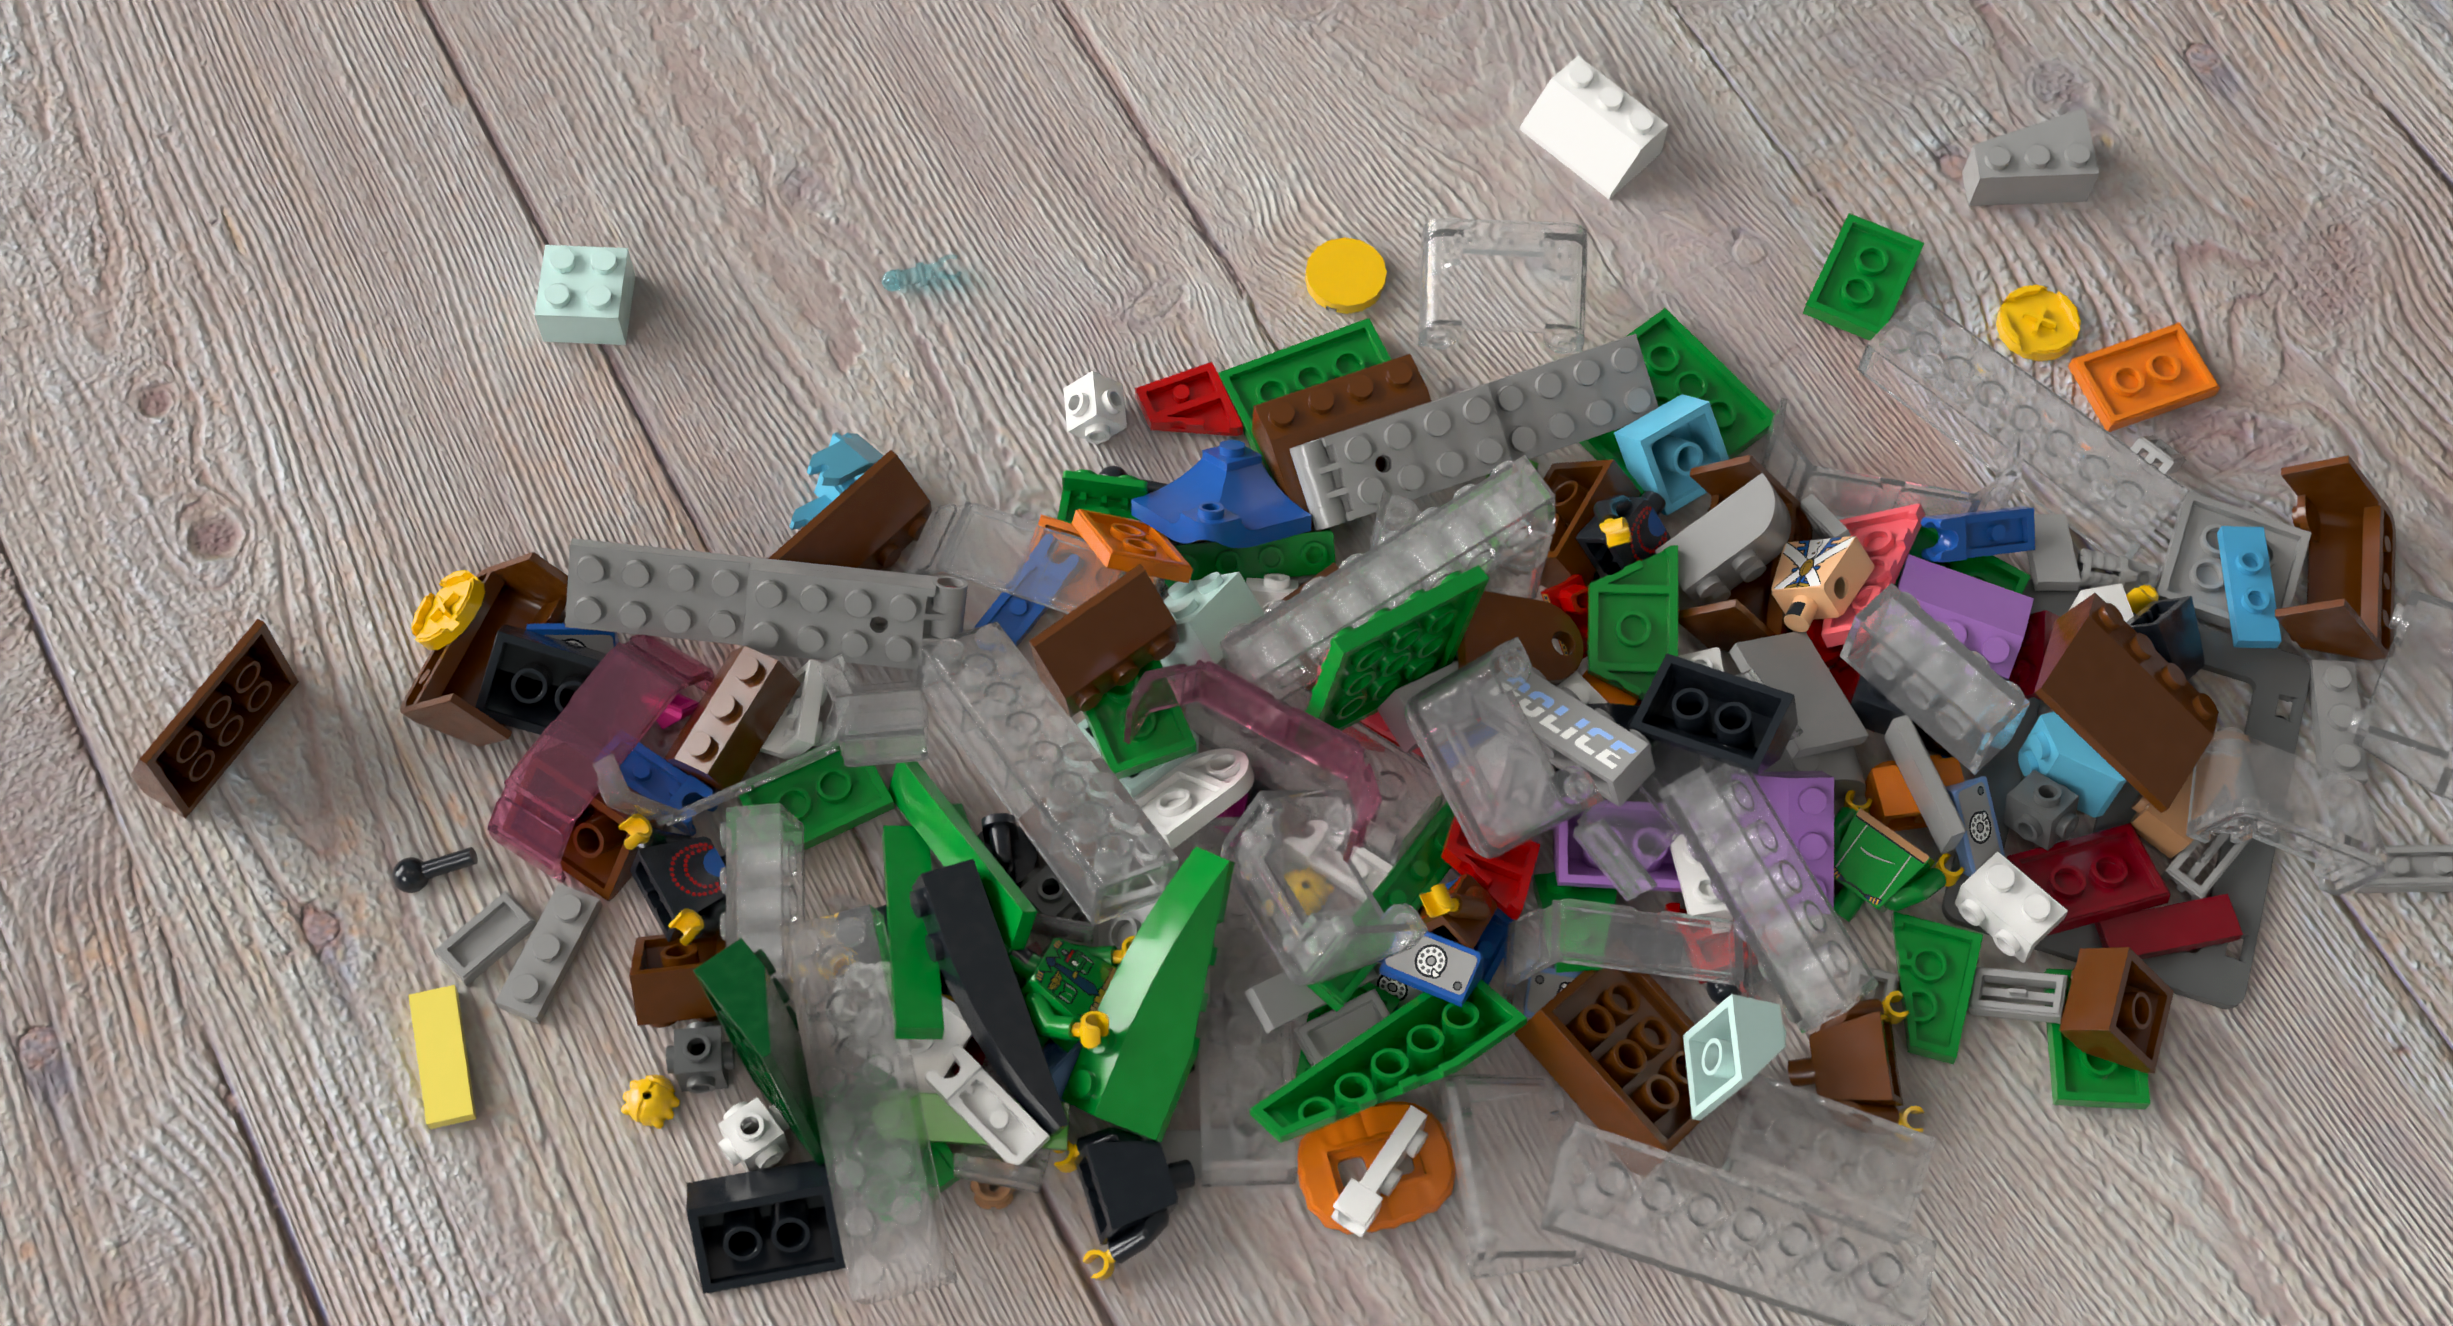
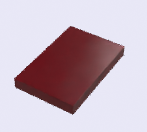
M2131 823L2057 842L2048 851L2043 847L2009 855L2006 858L2068 910L2065 918L2047 936L2168 903L2171 896Z

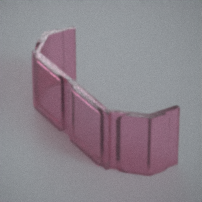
M637 634L629 638V642L623 644L618 642L575 692L569 704L556 720L548 725L511 771L510 776L504 782L503 793L496 802L487 826L492 839L563 884L566 876L560 861L576 820L680 690L694 685L704 692L707 691L714 679L712 669L657 636Z
M1198 660L1196 665L1188 667L1186 664H1176L1146 671L1132 693L1131 703L1126 710L1124 742L1131 743L1150 712L1198 701L1347 781L1358 820L1351 830L1343 861L1349 863L1356 849H1362L1374 828L1382 797L1370 763L1367 766L1363 758L1365 748L1361 747V743L1358 740L1299 708L1292 707L1290 709L1277 702L1275 697L1269 692L1210 661L1205 663Z

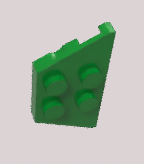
M1671 545L1660 553L1624 567L1623 570L1600 578L1588 586V674L1640 701L1645 697L1666 653L1678 657V545Z

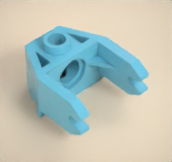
M838 432L833 433L829 447L813 454L807 469V474L809 475L820 472L814 494L819 498L795 509L789 528L794 530L804 527L880 460L883 455L856 433H846L845 435H841Z

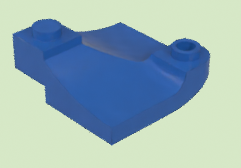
M1225 440L1217 447L1202 450V459L1181 477L1154 492L1131 499L1132 516L1168 538L1184 544L1197 540L1218 542L1231 548H1247L1311 531L1312 515L1296 505L1276 485L1262 464V455L1246 447L1243 442L1238 440Z

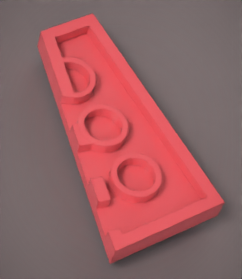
M1921 503L1839 520L1849 530L1851 536L1858 538L1875 567L1845 613L1838 618L1823 620L1821 636L1827 647L1853 644L1870 639L1920 530L1921 519L1926 516Z

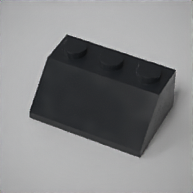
M504 624L497 631L475 708L500 724L602 753L607 747L633 661Z
M1666 653L1629 729L1636 730L1645 737L1759 775L1781 759L1796 728L1798 719L1795 695Z
M829 1157L821 1166L815 1160L687 1183L686 1212L703 1294L846 1268L838 1204Z

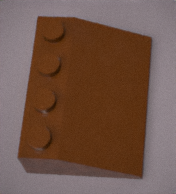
M1407 354L1255 405L1252 433L1276 485L1296 505L1309 513L1290 454V448L1431 402V398L1411 354ZM1378 457L1375 466L1380 472L1384 470L1385 463L1382 458ZM1311 519V531H1314L1315 528Z
M2093 593L2055 620L2034 693L2160 813L2165 812L2171 806L2214 737L2219 714L2215 703L2207 694L2199 693L2186 680L2184 673L2177 665L2168 663L2155 650L2154 645L2146 635L2137 633L2124 620L2116 606L2106 603L2096 593Z
M257 619L140 757L131 773L132 778L144 794L185 819L299 683L265 622Z
M1619 940L1606 951L1602 970L1583 971L1532 1016L1525 1026L1514 1033L1640 1175L1666 1156L1701 1122L1692 1119L1683 1035L1695 1024Z

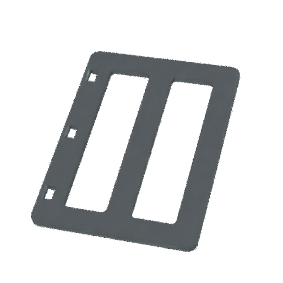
M2030 579L2022 595L2034 598L2030 614L2047 610L2061 617L2069 611L2081 589L2077 591H2035L2033 579ZM2198 625L2205 659L2204 667L2201 669L2246 682L2253 690L2241 744H2246L2252 750L2234 777L2226 818L2251 836L2252 839L2212 886L2209 897L2228 893L2243 933L2240 939L2244 940L2239 960L2225 955L2228 943L2198 948L2197 953L2183 951L2142 960L2174 991V994L2221 1009H2232L2242 1002L2247 991L2311 677V669L2308 661L2300 655L2278 648L2234 647L2231 634ZM1999 679L1987 724V726H1990V742L1983 757H1980L1974 775V779L1982 776L1987 777L2003 849L2009 827L2003 824L2007 794L2021 782L2023 773L2018 763V752L2035 725L2041 701L2035 697L2021 701L2009 699V679L2003 681ZM2278 699L2292 702L2289 721L2275 716ZM2128 781L2123 785L2103 816L2096 817L2093 833L2130 823L2136 814V811L2131 806L2140 793ZM2254 816L2268 818L2265 838L2251 834ZM2231 835L2219 848L2215 868L2237 842ZM1955 850L1951 872H1957L1961 868L1957 850ZM1962 873L1954 885L1946 887L1942 901V912L1945 918L1953 924L1989 935L1980 926H1974L1967 922L1955 905L1961 885L1969 878V876ZM2095 923L2046 936L2034 947L2035 950L2073 962H2077L2080 948H2103Z

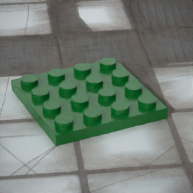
M1666 308L1627 335L1636 334L1658 407L1681 394L1709 401L1729 459L1737 457L1777 426L1779 418ZM1620 429L1579 442L1596 460L1614 459L1641 492L1639 497L1643 495L1645 491L1627 470L1614 432Z
M1367 318L1221 371L1218 375L1243 424V433L1253 451L1262 455L1252 433L1255 405L1389 361L1391 358L1371 320ZM1262 455V464L1268 472V474L1270 475V477L1275 482L1269 470V467Z
M1479 565L1463 573L1460 570L1449 574L1440 585L1428 591L1425 589L1417 590L1403 604L1392 610L1385 607L1373 614L1368 622L1355 629L1352 626L1345 627L1334 635L1330 641L1331 647L1326 660L1321 665L1318 681L1311 691L1312 696L1308 707L1303 712V720L1297 733L1298 739L1306 749L1378 712L1377 708L1395 690L1452 664L1490 579Z

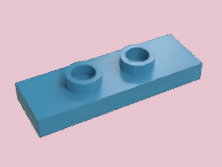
M2221 526L2217 532L2233 646L2240 648H2277L2282 640L2279 621L2275 618V609L2277 608L2264 527Z

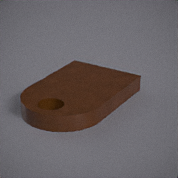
M1484 591L1457 650L1459 674L1493 679L1513 659L1526 668L1529 666L1536 668L1546 677L1548 682L1556 686L1570 677L1580 666L1583 658V640L1578 627L1571 617L1554 604L1536 599ZM1552 639L1560 640L1566 646L1568 654L1562 655L1557 652L1553 647Z

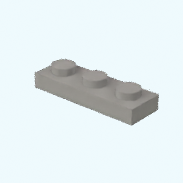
M2312 659L2309 662L2311 677L2308 689L2319 785L2363 787L2369 781L2355 662Z
M558 883L495 1001L499 1009L540 1025L602 907L599 898Z

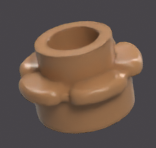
M991 1164L983 1167L973 1176L970 1189L975 1194L974 1201L979 1207L986 1210L995 1207L1000 1210L1009 1206L1013 1201L1014 1197L1012 1194L1017 1190V1181L1014 1174L1008 1172L1003 1166ZM990 1185H998V1190L995 1192L990 1191Z

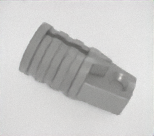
M2083 548L2077 558L2081 579L2079 587L2091 589L2122 583L2125 593H2129L2133 588H2138L2141 585H2151L2154 588L2156 586L2158 568L2129 559L2127 556H2117L2112 553L2091 551L2090 549ZM2091 568L2111 571V575L2093 572Z

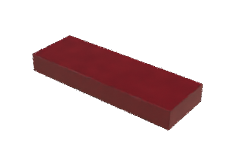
M2228 893L2141 910L2095 923L2103 948L2130 947L2141 959L2238 941L2243 936Z

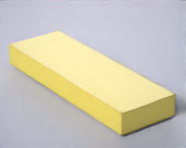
M451 985L409 994L426 1125L429 1129L477 1119L459 994L456 986Z

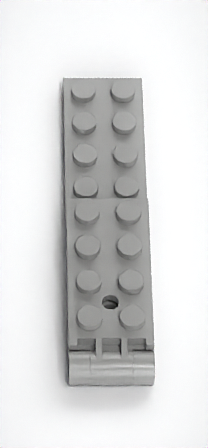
M1634 334L1292 447L1289 450L1309 513L1312 515L1311 519L1315 531H1319L1620 429L1657 409L1658 404L1637 336ZM1378 457L1382 458L1385 463L1382 472L1378 471L1375 466Z
M572 538L569 552L565 627L742 645V647L747 646L767 655L927 671L928 666L932 669L948 671L959 667L968 583L961 578L952 576L938 577ZM879 616L885 618L887 621H885L884 623H877L873 620V618Z

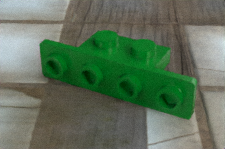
M1330 529L1308 531L1247 548H1231L1218 542L1206 540L1188 544H1173L1193 568L1191 581L1202 579L1214 572H1219L1220 575L1240 572L1245 582L1247 578L1264 579V576L1267 574H1284L1289 577L1315 575L1332 563L1336 564L1334 534ZM1164 579L1165 587L1167 589H1169L1173 584L1178 582Z

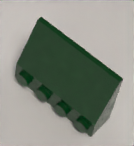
M740 938L695 968L693 972L749 1077L768 1102L779 1110L790 1130L816 1163L821 1166L827 1161L820 1074L811 1059L817 1055V1051L803 1031L798 1033V1031L804 1028V1025L789 1004L784 1005L790 1001V997L776 977L771 979L770 976L776 973V969L762 949L753 952L745 941Z

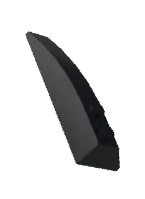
M974 859L920 874L912 886L913 891L910 892V903L915 916L918 919L922 918L928 933L925 936V944L930 959L933 962L938 961L942 975L962 1018L985 1057L1012 1095L1049 1137L1058 1135L1069 1123Z

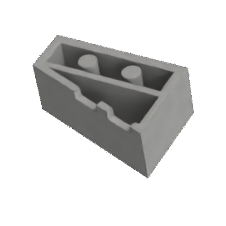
M2085 108L1974 144L1962 172L1968 206L2087 201L2100 173Z

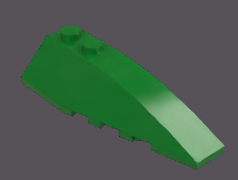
M1195 847L1166 886L1120 962L1098 1007L1099 1012H1103L1109 1017V1034L1101 1036L1100 1044L1093 1049H1088L1082 1045L1062 1094V1100L1092 1116L1162 1142L1198 1054L1200 1038L1195 1037L1199 1013L1206 1012L1209 994L1204 992L1208 968L1209 966H1215L1218 947L1214 946V937L1217 924L1224 921L1234 862Z
M1482 980L1479 981L1462 1007L1423 992L1251 1107L1250 1115L1280 1143L1318 1131L1369 1107L1458 1072L1527 1024V1017Z

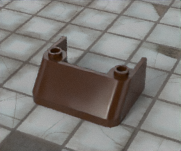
M1751 454L1690 468V477L1711 495V505L1707 512L1763 473L1789 511L1791 532L1788 542L1812 540L1813 527L1800 507V501ZM1782 552L1765 565L1767 568L1760 577L1749 583L1743 581L1730 591V597L1726 601L1679 610L1678 623L1708 649L1717 647L1721 652L1727 653L1738 642L1793 632V630L1785 625V613L1771 591Z
M2349 455L2281 468V476L2297 495V506L2292 508L2293 524L2297 528L2311 532L2309 540L2307 604L2275 609V618L2289 633L2291 640L2296 642L2302 649L2368 661L2391 658L2394 642L2396 528L2391 510Z
M535 552L485 568L476 576L484 583L485 588L481 607L462 634L450 644L439 650L431 651L402 702L400 712L418 724L478 747L509 740L512 731L507 729L504 724L498 723L475 708L497 631L504 624L526 630L527 624L563 623L566 617V612L563 610L567 602L568 575Z

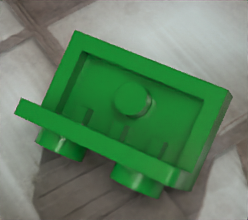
M1086 469L1076 471L1065 470L1062 477L1063 491L1057 519L1072 524L1075 510L1083 509L1139 520L1131 515V499L1147 495L1148 482L1130 475L1114 477L1099 475Z

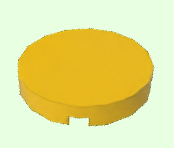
M1344 237L1329 240L1316 247L1307 261L1305 282L1308 293L1317 304L1324 308L1326 306L1335 308L1338 313L1349 314L1361 312L1378 301L1385 287L1387 270L1384 259L1374 247L1362 240Z
M2022 286L2009 293L1998 310L1996 321L1999 337L2009 350L2023 358L2035 361L2055 360L2068 353L2077 340L2081 325L2077 307L2071 300L2059 291L2057 294L2047 291L2048 287Z
M468 570L455 571L444 577L439 583L443 588L436 596L431 592L428 596L426 595L418 607L412 622V634L416 636L415 640L428 650H439L454 641L472 622L481 607L485 594L484 583Z

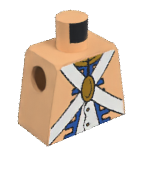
M1856 536L1787 542L1785 544L1771 591L1785 613L1784 623L1788 628L1796 632H1806L1814 619L1838 618L1845 613L1875 567Z

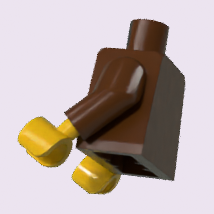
M1464 874L1447 884L1435 885L1431 888V892L1420 894L1423 905L1408 924L1471 949L1477 944L1497 909L1496 901L1473 876Z
M1893 991L1882 1002L1874 998L1845 1002L1821 1022L1819 1031L1809 1035L1811 1057L1788 1060V1075L1793 1088L1815 1084L1819 1100L1830 1104L1834 1114L1858 1125L1890 1130L1897 1128L1900 1133L1907 1136L1923 1132L1924 1129L1912 1128L1907 1122L1909 1113H1924L1921 1107L1910 1106L1900 1111L1896 1108L1897 1106H1903V1098L1892 1024L1900 1023L1909 1014V1011L1895 1012L1891 1008L1890 1003L1899 1002L1904 995L1900 991Z

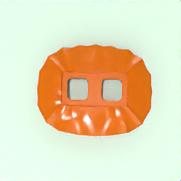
M1403 1101L1384 1102L1318 1131L1306 1134L1300 1140L1295 1166L1299 1177V1186L1304 1194L1308 1210L1316 1215L1326 1228L1336 1229L1347 1235L1353 1234L1331 1218L1335 1210L1333 1206L1345 1189L1337 1165L1342 1161L1360 1158L1364 1161L1366 1170H1368L1412 1105L1427 1115L1423 1131L1428 1134V1137L1415 1158L1411 1157L1414 1166L1413 1172L1402 1175L1389 1196L1383 1193L1380 1194L1383 1198L1380 1212L1366 1232L1373 1233L1381 1229H1395L1404 1223L1415 1222L1426 1214L1438 1211L1441 1205L1452 1195L1457 1169L1452 1146L1444 1127L1431 1112L1414 1103Z

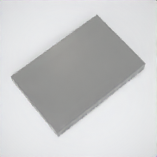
M1791 632L1738 642L1729 651L1745 679L1795 695L1798 723L1786 746L1792 759L1861 745L1869 736L1806 632Z

